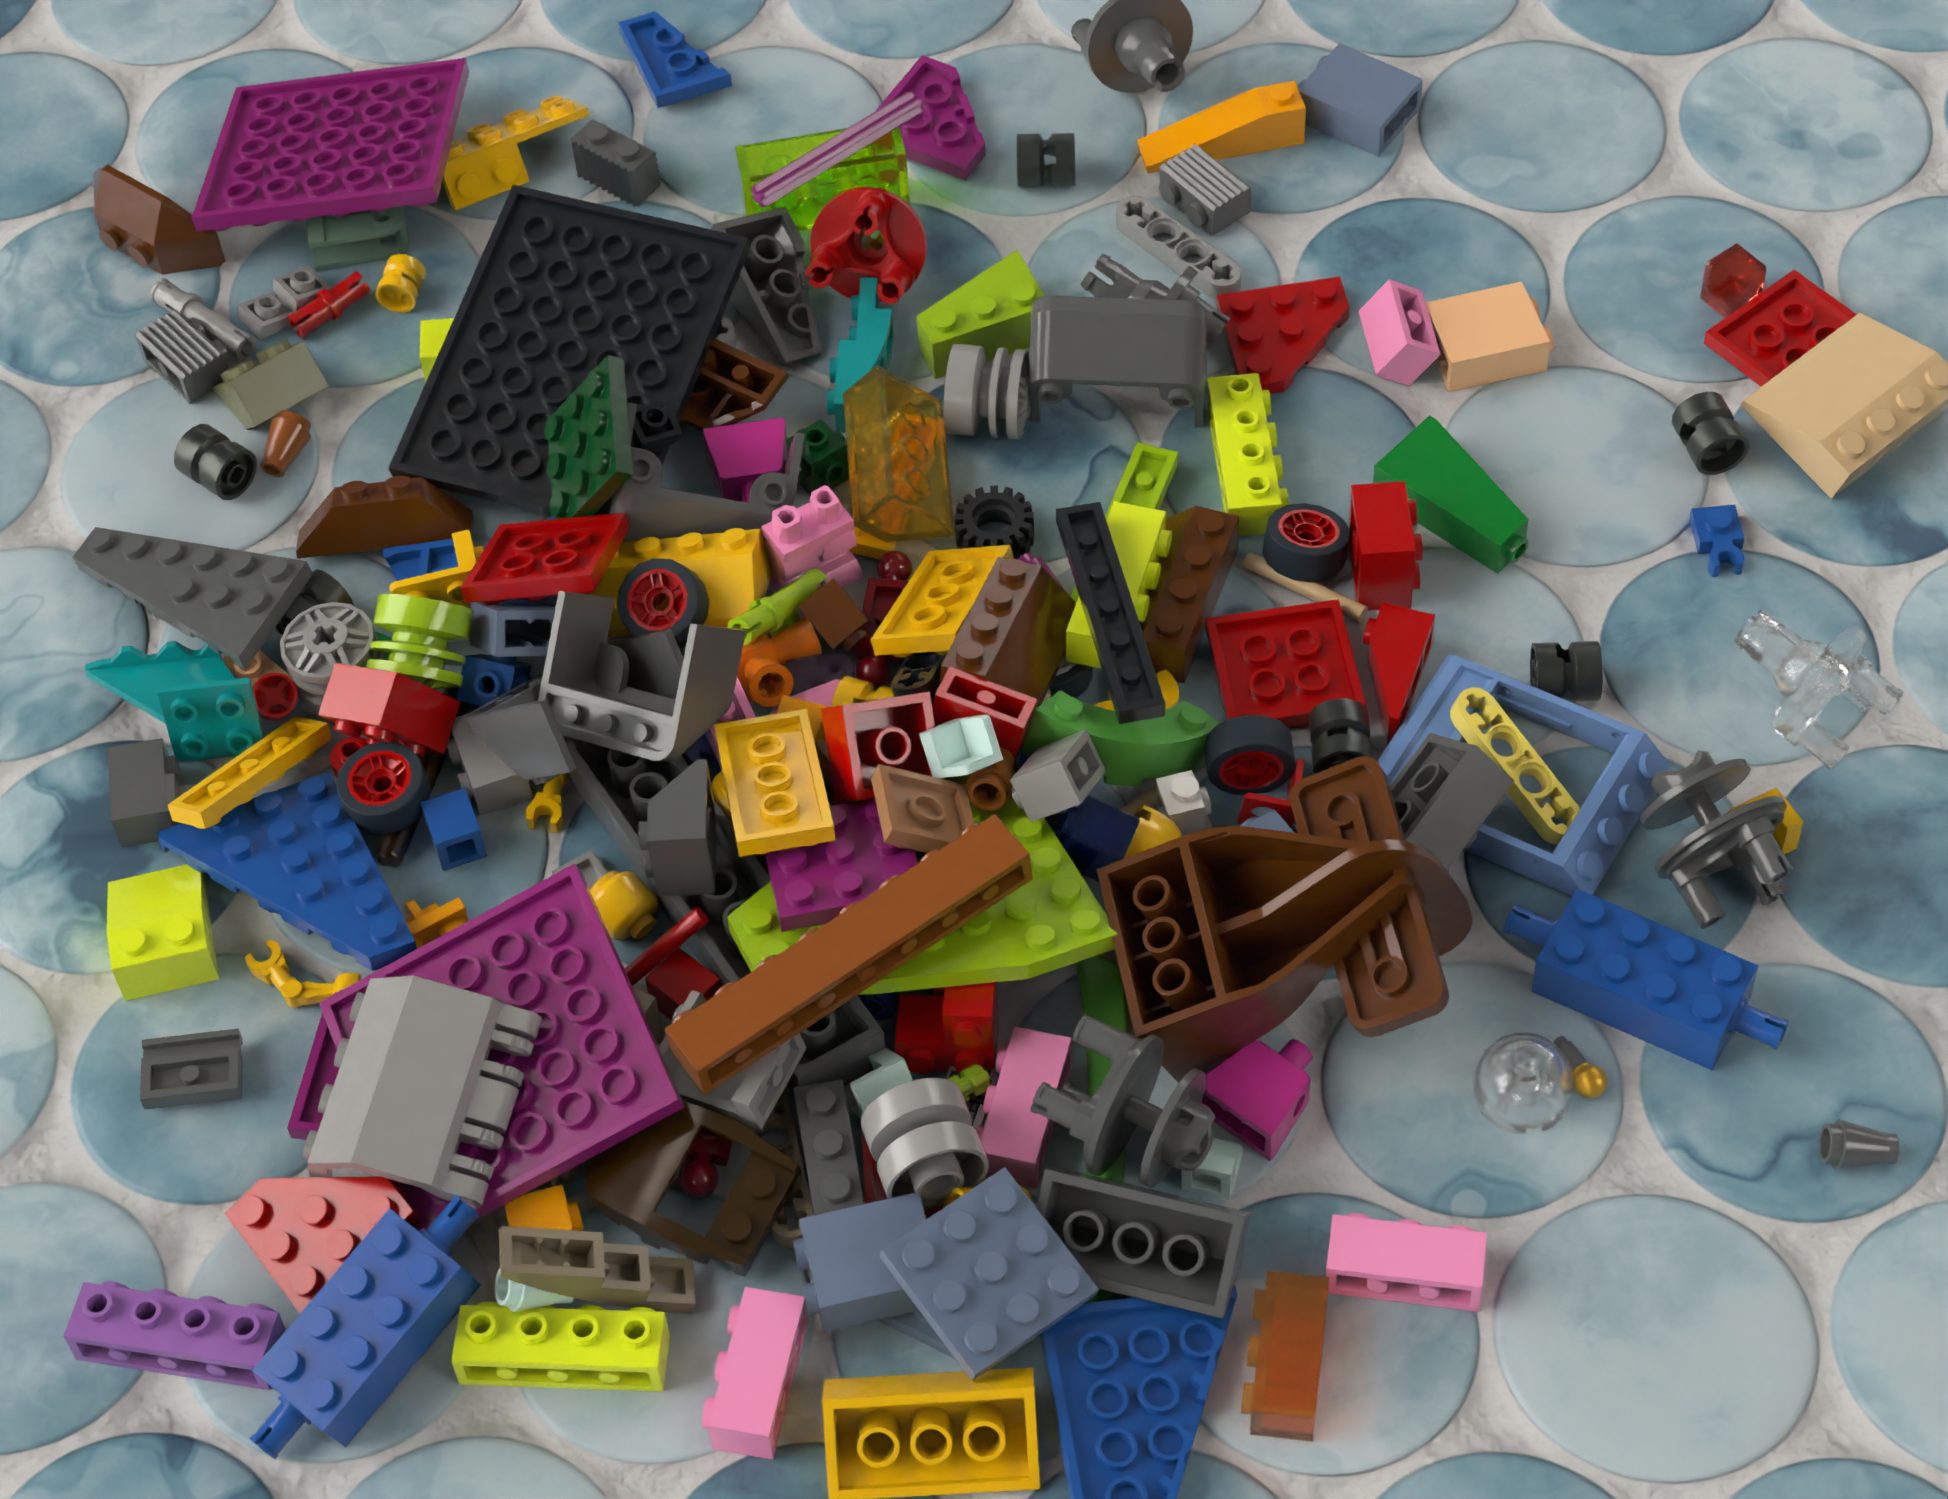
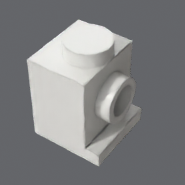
M1192 770L1156 778V810L1173 820L1180 829L1182 836L1212 828L1208 814H1211V802L1205 786L1199 787V783L1194 777Z

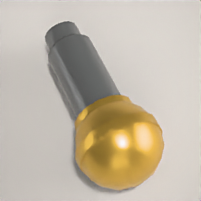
M1564 1036L1557 1037L1552 1045L1556 1049L1557 1056L1571 1072L1576 1092L1584 1098L1594 1099L1602 1095L1608 1083L1605 1071L1587 1062L1571 1041H1567Z

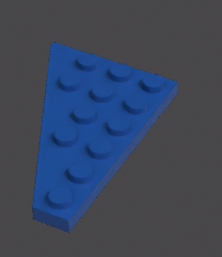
M330 772L309 777L301 782L273 792L261 794L247 803L232 809L221 817L218 824L212 827L200 829L181 823L156 832L163 852L166 853L171 850L187 860L188 866L198 872L208 873L212 880L235 893L243 891L258 900L259 907L270 913L281 915L284 921L308 935L315 932L329 940L334 950L343 955L353 956L357 963L371 971L381 969L417 949L415 940L354 820L346 813L340 801L336 784Z
M1236 1286L1233 1288L1224 1318L1135 1297L1085 1303L1039 1335L1070 1499H1177L1236 1302Z

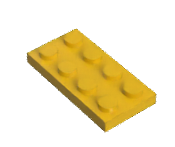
M1011 545L928 551L872 636L871 643L875 656L893 654V656L901 658L922 652H935L939 655H946L997 558L1014 559Z
M807 709L714 724L739 857L836 841L833 820Z

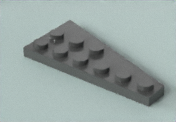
M99 527L93 529L72 557L82 572L109 588L116 587L121 590L130 601L135 604L139 602L144 604L152 614L192 638L197 636L207 642L210 649L220 655L225 653L232 657L235 664L244 670L313 575L307 561Z

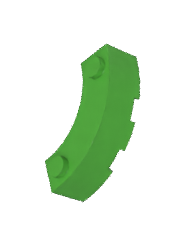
M1060 690L1035 709L1021 752L1030 757L1037 748L1086 729L1106 769L1103 775L1104 783L1119 786H1141L1143 779H1155L1190 770L1194 774L1206 766L1204 746L1207 736L1221 722L1209 716L1200 707L1183 700L1179 704L1165 709V716L1119 724L1115 711L1082 702Z

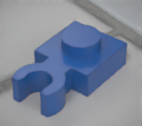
M1735 504L1691 509L1689 522L1698 554L1710 553L1708 572L1710 575L1718 577L1721 562L1730 563L1734 567L1735 574L1741 575L1744 563V554L1741 550L1743 549L1745 538Z

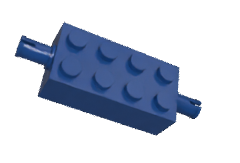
M1580 889L1575 890L1560 919L1549 920L1521 908L1517 904L1513 906L1512 912L1509 913L1503 929L1504 933L1512 934L1542 947L1535 963L1531 992L1713 1071L1730 1036L1734 1035L1736 1031L1772 1046L1771 1048L1775 1050L1780 1046L1779 1041L1782 1042L1789 1024L1788 1020L1778 1018L1748 1005L1759 965Z
M454 1195L450 1203L426 1231L423 1228L417 1231L389 1208L252 1370L280 1394L278 1400L281 1403L249 1439L256 1445L258 1444V1447L270 1457L276 1459L280 1451L305 1422L309 1425L313 1422L324 1433L346 1447L458 1314L460 1305H465L481 1286L475 1278L450 1258L453 1253L449 1251L475 1219L480 1217V1214L466 1202H463L457 1195Z

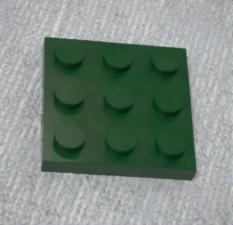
M607 355L588 374L581 385L568 395L566 401L554 414L548 417L545 423L544 436L548 440L549 445L547 475L551 478L552 487L550 514L554 516V519L594 515L633 475L624 359Z

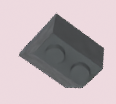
M707 759L696 760L648 801L647 821H639L640 849L645 850L646 877L655 879L658 896L716 893L717 815Z

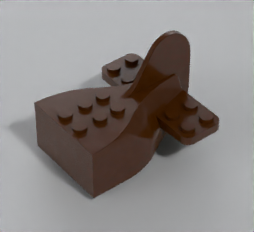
M1369 756L1357 757L1298 781L1290 792V804L1298 833L1245 826L1210 828L1183 835L1097 869L1110 928L1118 933L1113 937V943L1135 1037L1145 1039L1153 1034L1163 1039L1164 1054L1161 1065L1178 1083L1190 1070L1196 1068L1206 1072L1280 1025L1304 1003L1333 965L1348 1018L1354 1028L1363 1036L1371 1038L1386 1034L1440 1013L1447 1006L1449 990L1439 956L1451 951L1466 938L1472 926L1471 910L1466 897L1437 856L1423 846L1405 841L1387 776L1374 758Z

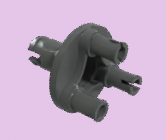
M1109 0L1100 8L1093 20L1083 18L1076 21L1072 26L1071 34L1074 35L1072 38L1080 45L1081 53L1091 71L1108 88L1119 92L1134 93L1156 86L1158 91L1168 92L1178 87L1184 79L1185 70L1183 62L1191 47L1193 23L1188 9L1181 0Z
M1102 254L1094 267L1110 278L1114 284H1107L1090 271L1081 282V286L1086 291L1089 290L1094 297L1187 300L1201 304L1207 311V351L1230 320L1228 316H1225L1200 298L1201 292L1190 285L1198 273L1191 266L1187 267L1173 287L1169 289L1158 280H1142L1122 264L1111 260L1110 256Z

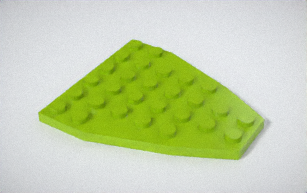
M971 774L945 777L943 779L966 785ZM1013 796L1007 805L996 811H983L974 806L969 799L974 823L983 822L996 814L1028 851L1033 880L859 994H881L1030 979L1114 950L1113 937L1118 933L1110 928L1106 913L1045 818L1030 822L1025 810L1017 806ZM915 850L917 862L920 863L927 853ZM771 881L727 916L729 931L751 972L765 958L771 955H778L797 943L798 939L808 930L825 925L782 932Z

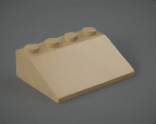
M1858 313L1748 396L1740 405L1832 499L1948 408V363L1938 352L1862 313Z

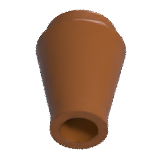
M281 411L278 417L273 418L270 423L260 468L269 475L283 477L287 468L311 439L309 432L311 429L310 422L303 416L291 411Z
M1000 747L1003 760L973 772L966 783L970 801L974 806L983 811H996L1007 805L1013 796L1010 780L1013 777L1015 760L1013 754Z

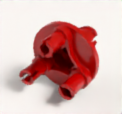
M856 187L843 191L824 205L814 221L810 238L812 256L805 275L806 277L811 276L808 279V283L813 287L824 288L829 285L835 291L852 299V295H859L860 278H877L879 302L897 303L900 300L899 298H902L903 294L910 290L924 267L927 256V237L924 226L914 209L905 200L892 192L875 187ZM876 230L880 231L876 239L870 237Z

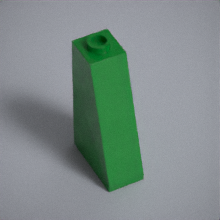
M1429 415L1374 465L1373 483L1405 481L1408 499L1416 500L1418 524L1498 574L1510 562H1517L1525 553L1528 547L1526 536L1529 519L1432 416Z

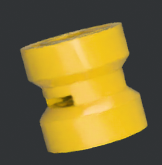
M396 254L388 258L383 271L384 277L380 279L375 292L377 301L383 307L393 312L405 313L411 311L419 295L418 289L422 287L427 274L424 265L416 258L405 254Z

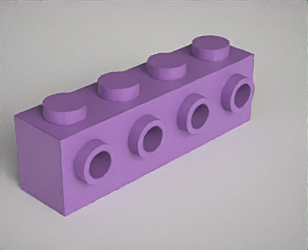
M106 1281L102 1285L83 1282L63 1337L76 1360L271 1390V1386L252 1370L283 1335L286 1329L279 1312L263 1304L253 1303L244 1307L226 1304L221 1299L211 1296L192 1299L179 1297L165 1289H152L150 1292L130 1289L118 1282Z

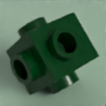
M821 419L797 431V433L805 434L798 483L810 495L812 491L824 485L829 486L832 490L850 479L848 463L850 447L841 432L833 431ZM795 434L786 439L787 454Z

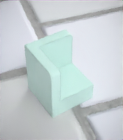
M987 714L953 719L919 733L932 777L945 778L968 775L1003 760L991 718Z
M887 1048L869 1056L874 1071L851 1083V1090L857 1105L853 1106L850 1110L854 1119L860 1123L866 1108L877 1097L898 1085L913 1081L905 1059Z
M1214 1138L1212 1146L1202 1164L1195 1171L1182 1170V1190L1231 1200L1243 1155L1242 1144Z

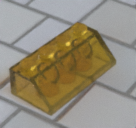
M875 366L843 393L854 526L886 543L949 537L955 530L942 401L885 369Z

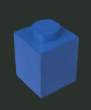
M465 788L441 793L432 799L420 802L426 825L443 871L488 857L481 830Z

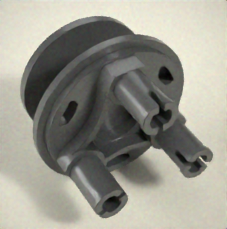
M1699 750L1693 762L1686 768L1678 771H1658L1654 775L1651 785L1658 798L1643 811L1640 821L1645 829L1655 830L1675 824L1692 815L1697 820L1701 828L1668 850L1656 863L1655 871L1660 878L1669 879L1673 882L1700 928L1704 929L1714 925L1726 916L1725 911L1706 880L1709 874L1730 867H1736L1739 871L1743 870L1761 899L1762 905H1768L1780 899L1778 894L1784 896L1790 891L1783 879L1790 875L1794 868L1790 865L1772 835L1784 819V812L1787 809L1784 799L1780 796L1762 798L1721 815L1714 803L1739 786L1747 778L1751 768L1745 759H1732L1716 765L1709 752Z
M1083 1015L1074 1031L1073 1041L1111 1059L1112 1066L1093 1096L1073 1087L1068 1082L1063 1085L1062 1091L1043 1082L1035 1093L1031 1112L1038 1113L1069 1128L1070 1135L1084 1141L1083 1159L1086 1162L1087 1171L1095 1176L1104 1174L1114 1164L1129 1142L1137 1125L1152 1132L1140 1168L1141 1184L1149 1188L1155 1187L1172 1166L1184 1171H1195L1204 1161L1214 1140L1211 1124L1214 1121L1215 1114L1208 1106L1202 1104L1206 1087L1205 1072L1196 1068L1190 1070L1176 1086L1163 1109L1149 1103L1163 1060V1039L1153 1034L1145 1039H1139L1089 1015Z

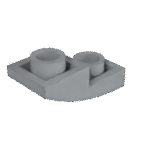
M306 266L273 278V292L238 304V318L262 340L291 326L287 319L288 315L295 313L316 299V293L320 290L326 289L328 291L332 287L310 266Z

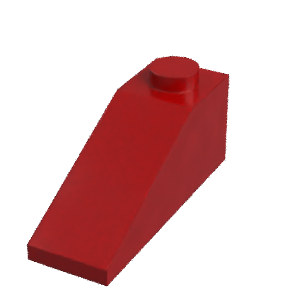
M1382 602L1377 618H1369L1367 621L1363 644L1369 645L1368 666L1388 745L1408 715L1433 644L1435 614Z

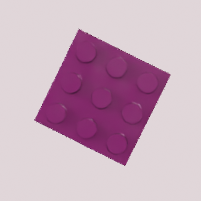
M875 798L829 806L836 841L771 851L765 854L782 932L826 924L837 917L848 904L865 899L877 891L883 882L891 876L901 875L918 864L915 850L901 849L884 843Z

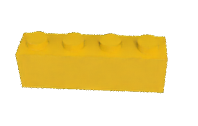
M733 528L722 533L703 535L693 532L681 537L664 539L646 537L639 541L621 543L596 590L589 594L615 598L607 638L633 636L621 622L617 609L618 591L623 580L632 569L642 562L653 558L672 559L695 572L705 584L709 598L708 616L703 625L727 627L731 619L748 611L753 601L766 596L773 572L761 529L744 530ZM665 595L661 605H656V608L660 611L665 610L669 606V597Z
M1033 1367L992 1369L974 1381L969 1378L965 1371L824 1380L822 1409L829 1499H878L1040 1489Z

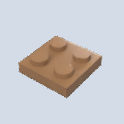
M878 764L871 777L883 839L886 844L894 845L901 849H912L928 853L933 849L943 848L960 837L961 833L974 823L965 784Z

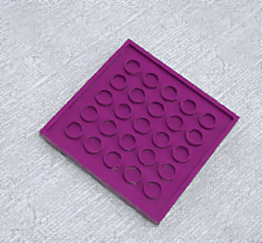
M466 58L236 87L192 215L196 231H224L230 227L244 225L264 226L270 222L285 220L299 222L310 217L325 215L340 217L350 212L366 210L381 212L390 207L406 205L421 207L431 202H437L470 72Z
M575 863L319 1002L336 1049L343 1037L350 1039L355 1022L350 1021L354 999L358 992L366 993L371 978L417 976L493 997L503 1004L525 1009L542 1017L536 1040L530 1041L534 1044L530 1056H515L491 1049L487 1059L514 1067L524 1074L520 1087H516L519 1093L506 1133L499 1134L504 1138L500 1150H489L460 1142L457 1151L458 1155L484 1161L494 1168L491 1179L485 1181L489 1186L482 1207H472L480 1214L479 1218L685 1107L584 875ZM395 1181L422 1215L412 1226L417 1231L421 1228L426 1231L450 1203V1201L441 1199L420 1187Z

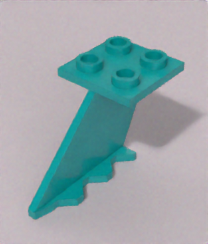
M177 641L166 642L157 654L148 655L133 646H122L112 658L101 659L85 665V673L89 679L166 724L173 753L177 755L179 762L238 756L265 737L250 678L235 679L224 664L221 655L211 650L207 643L202 649L191 650Z

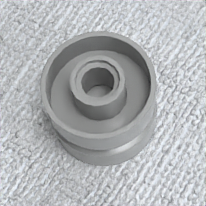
M923 1078L903 1083L877 1097L862 1115L861 1127L871 1155L877 1161V1171L887 1199L916 1193L917 1195L920 1194L924 1210L944 1206L946 1197L950 1196L953 1191L952 1188L976 1187L983 1181L988 1172L989 1162L978 1133L972 1127V1118L961 1089L950 1080Z

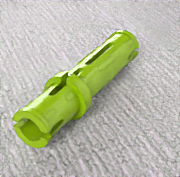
M819 569L808 570L803 576L770 597H760L753 601L748 611L730 620L727 628L736 629L741 626V630L746 631L743 646L748 645L753 639L763 633L776 631L781 627L784 619L800 610L799 605L827 584L824 583L817 588V584L828 579L827 576Z

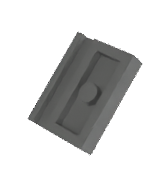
M239 1028L142 1040L143 1058H141L140 1101L144 1110L242 1098L241 1045H243V1038Z

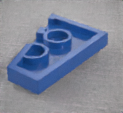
M656 11L618 22L622 39L657 109L732 86L731 74L723 67L716 68L709 61V56L701 49L695 50L685 42L684 35Z

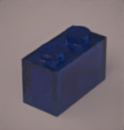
M1088 795L1078 807H1071L1067 810L1064 817L1060 816L1053 832L1072 862L1083 866L1085 876L1099 882L1097 869L1124 859L1140 820Z

